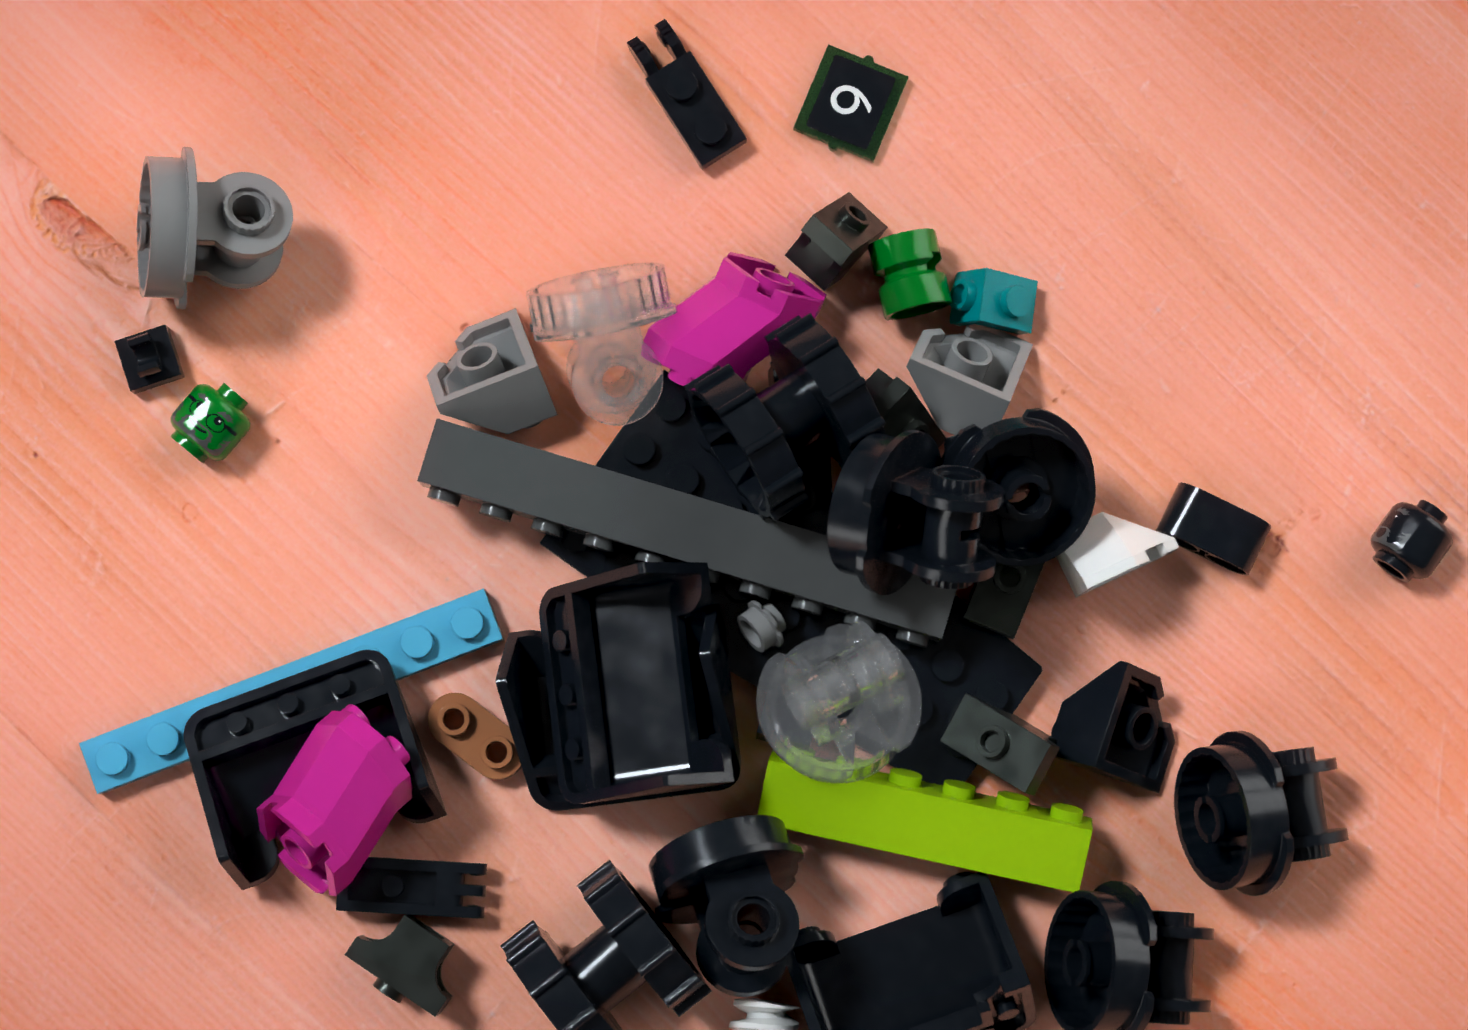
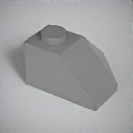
M516 308L467 327L455 341L458 351L447 364L438 362L427 375L439 413L458 420L510 434L522 428L534 427L543 420L558 415Z
M977 324L967 325L964 333L945 335L941 328L926 329L922 331L906 367L938 428L955 436L961 429L972 424L983 429L994 422L1002 420L1033 344L1004 331Z

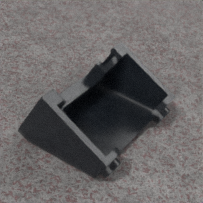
M962 872L955 874L944 882L943 888L937 894L938 906L837 942L830 931L820 930L819 927L811 926L800 929L796 943L789 954L787 967L809 1030H1025L1031 1026L1037 1017L1031 983L987 873L977 872L973 874L971 872Z

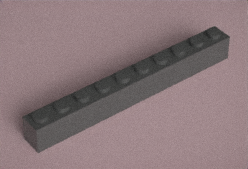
M436 419L417 480L423 487L429 488L428 498L444 504L458 507L461 498L481 504L479 513L494 519L510 522L512 514L532 519L531 529L547 535L562 538L564 530L585 535L583 545L614 554L616 545L637 551L635 560L638 562H707L711 584L718 585L721 576L741 582L739 592L770 601L772 592L793 598L791 607L806 613L822 616L825 608L844 613L846 615L843 623L859 629L875 632L877 623L898 629L896 639L927 648L929 639L937 642L942 639L957 590L930 586L922 582L920 576L913 574L904 586L892 594L879 595L872 593L862 585L859 577L843 573L835 567L830 557L827 535L777 520L773 521L770 518L762 520L760 515L441 419Z

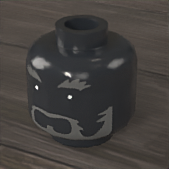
M1420 500L1416 506L1406 502L1395 504L1371 536V545L1376 552L1373 560L1387 573L1406 583L1412 577L1416 579L1429 577L1453 543L1452 535L1444 525L1448 517L1439 508L1425 500Z

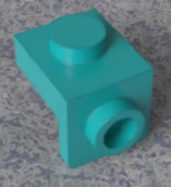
M989 268L958 272L955 275V281L950 291L953 302L951 304L950 324L958 326L977 324L1018 335L1031 333L1038 281Z

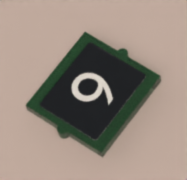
M828 44L793 130L828 144V149L832 152L841 149L874 163L909 77L874 63V59L870 55L861 58Z

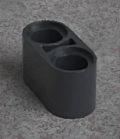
M1181 482L1178 483L1156 531L1174 537L1178 546L1238 574L1249 575L1271 529V525L1258 516L1215 495Z

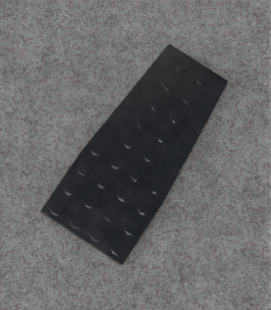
M663 370L595 466L759 515L748 501L739 495L733 482L725 473L716 457L712 455L711 448L703 436L696 419L690 412L692 409L684 386L668 378L669 373ZM811 484L810 503L800 505L777 521L827 535L830 505L818 504L816 484ZM564 530L562 538L546 534L540 542L543 547L586 577L640 563L635 560L637 554L635 550L616 545L614 554L583 545L585 535L569 530ZM721 576L718 585L710 583L712 590L710 605L718 604L725 628L729 667L732 673L767 694L772 682L823 696L817 720L818 724L828 728L865 752L867 751L894 768H903L920 773L922 781L939 785H943L944 780L947 779L965 782L977 766V763L940 741L965 693L976 696L1000 710L1013 714L1042 672V666L1007 637L963 620L967 604L956 595L942 639L939 642L929 639L927 648L896 639L898 629L878 623L875 632L859 629L843 623L846 615L844 613L828 608L824 609L822 616L806 613L791 607L793 602L791 597L772 592L770 601L739 592L741 582ZM750 601H757L762 606L766 603H771L781 613L786 623V630L781 632L784 642L780 647L775 645L764 652H759L749 644L738 626L737 617L749 609L748 603Z

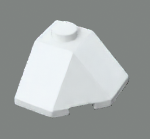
M1101 512L1090 517L1080 537L1056 558L1075 597H1078L1172 553L1179 546L1174 537Z

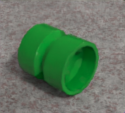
M925 228L905 231L878 239L869 244L868 251L874 275L883 277L885 281L878 292L886 320H899L928 314L953 303L946 274L937 271L935 268L942 257L934 229Z

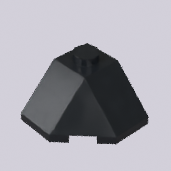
M1119 661L1064 700L1051 732V737L1057 740L1055 744L1060 747L1055 758L1074 766L1159 793L1175 744L1171 723L1162 721L1158 701L1164 697L1161 678L1128 662Z

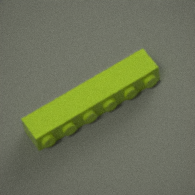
M784 746L783 751L772 750L767 764L757 815H770L781 819L785 824L786 830L1073 893L1080 890L1093 826L1092 818L1083 816L1084 810L1079 807L1065 803H1052L1051 809L1029 804L1030 799L1028 797L1009 791H999L997 797L975 792L976 787L974 785L959 780L947 779L944 780L943 785L922 781L920 773L908 769L891 768L888 774L868 769L869 763L853 757L839 756L836 762L815 758L816 752L812 749H809V752Z

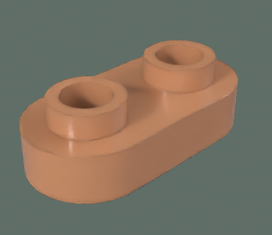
M448 693L439 697L432 704L428 713V727L433 737L480 774L490 779L503 780L512 777L521 769L522 766L509 726L474 699L462 693ZM453 709L460 710L464 715V723L457 730H451L445 724L446 714ZM495 742H502L507 748L506 758L499 763L492 762L487 754L489 746Z

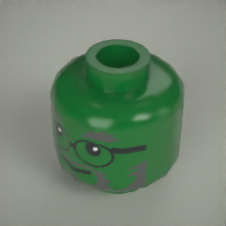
M225 383L218 390H215L208 384H199L172 413L171 424L175 432L171 437L202 463L208 457L215 461H221L228 456L250 429L249 418L241 412L248 403Z

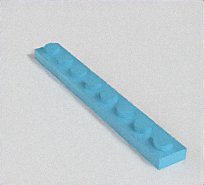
M481 589L83 741L79 745L97 794H103L189 761L184 741L185 725L195 712L207 706L361 650H374L383 654L391 664L398 681L503 641L504 638L485 589Z

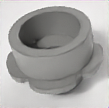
M750 601L748 603L749 609L737 617L738 626L749 644L759 652H764L775 645L780 647L784 642L781 632L786 630V623L781 613L771 603H766L762 606L757 601Z

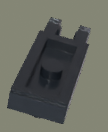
M664 19L654 26L658 39L673 57V62L658 70L648 47L637 36L628 41L627 46L647 77L645 80L648 88L699 167L703 170L747 143V138L690 51L686 53L680 39L667 20Z

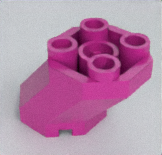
M730 252L722 260L717 275L657 319L648 328L641 345L640 355L655 364L670 368L668 378L682 386L715 366L723 367L728 363L732 366L734 372L746 382L751 368L770 355L769 346L764 336L798 315L803 318L811 313L815 319L827 295L806 279L789 272L786 278L773 272L776 265L765 260Z
M348 704L341 711H331L316 724L274 793L256 808L262 835L268 843L277 836L284 846V849L277 856L289 871L315 893L323 894L328 889L329 895L337 896L351 884L396 812L412 799L413 787L411 777L404 766L410 761L408 752L396 738L392 736L385 738L371 726L366 715L357 706Z

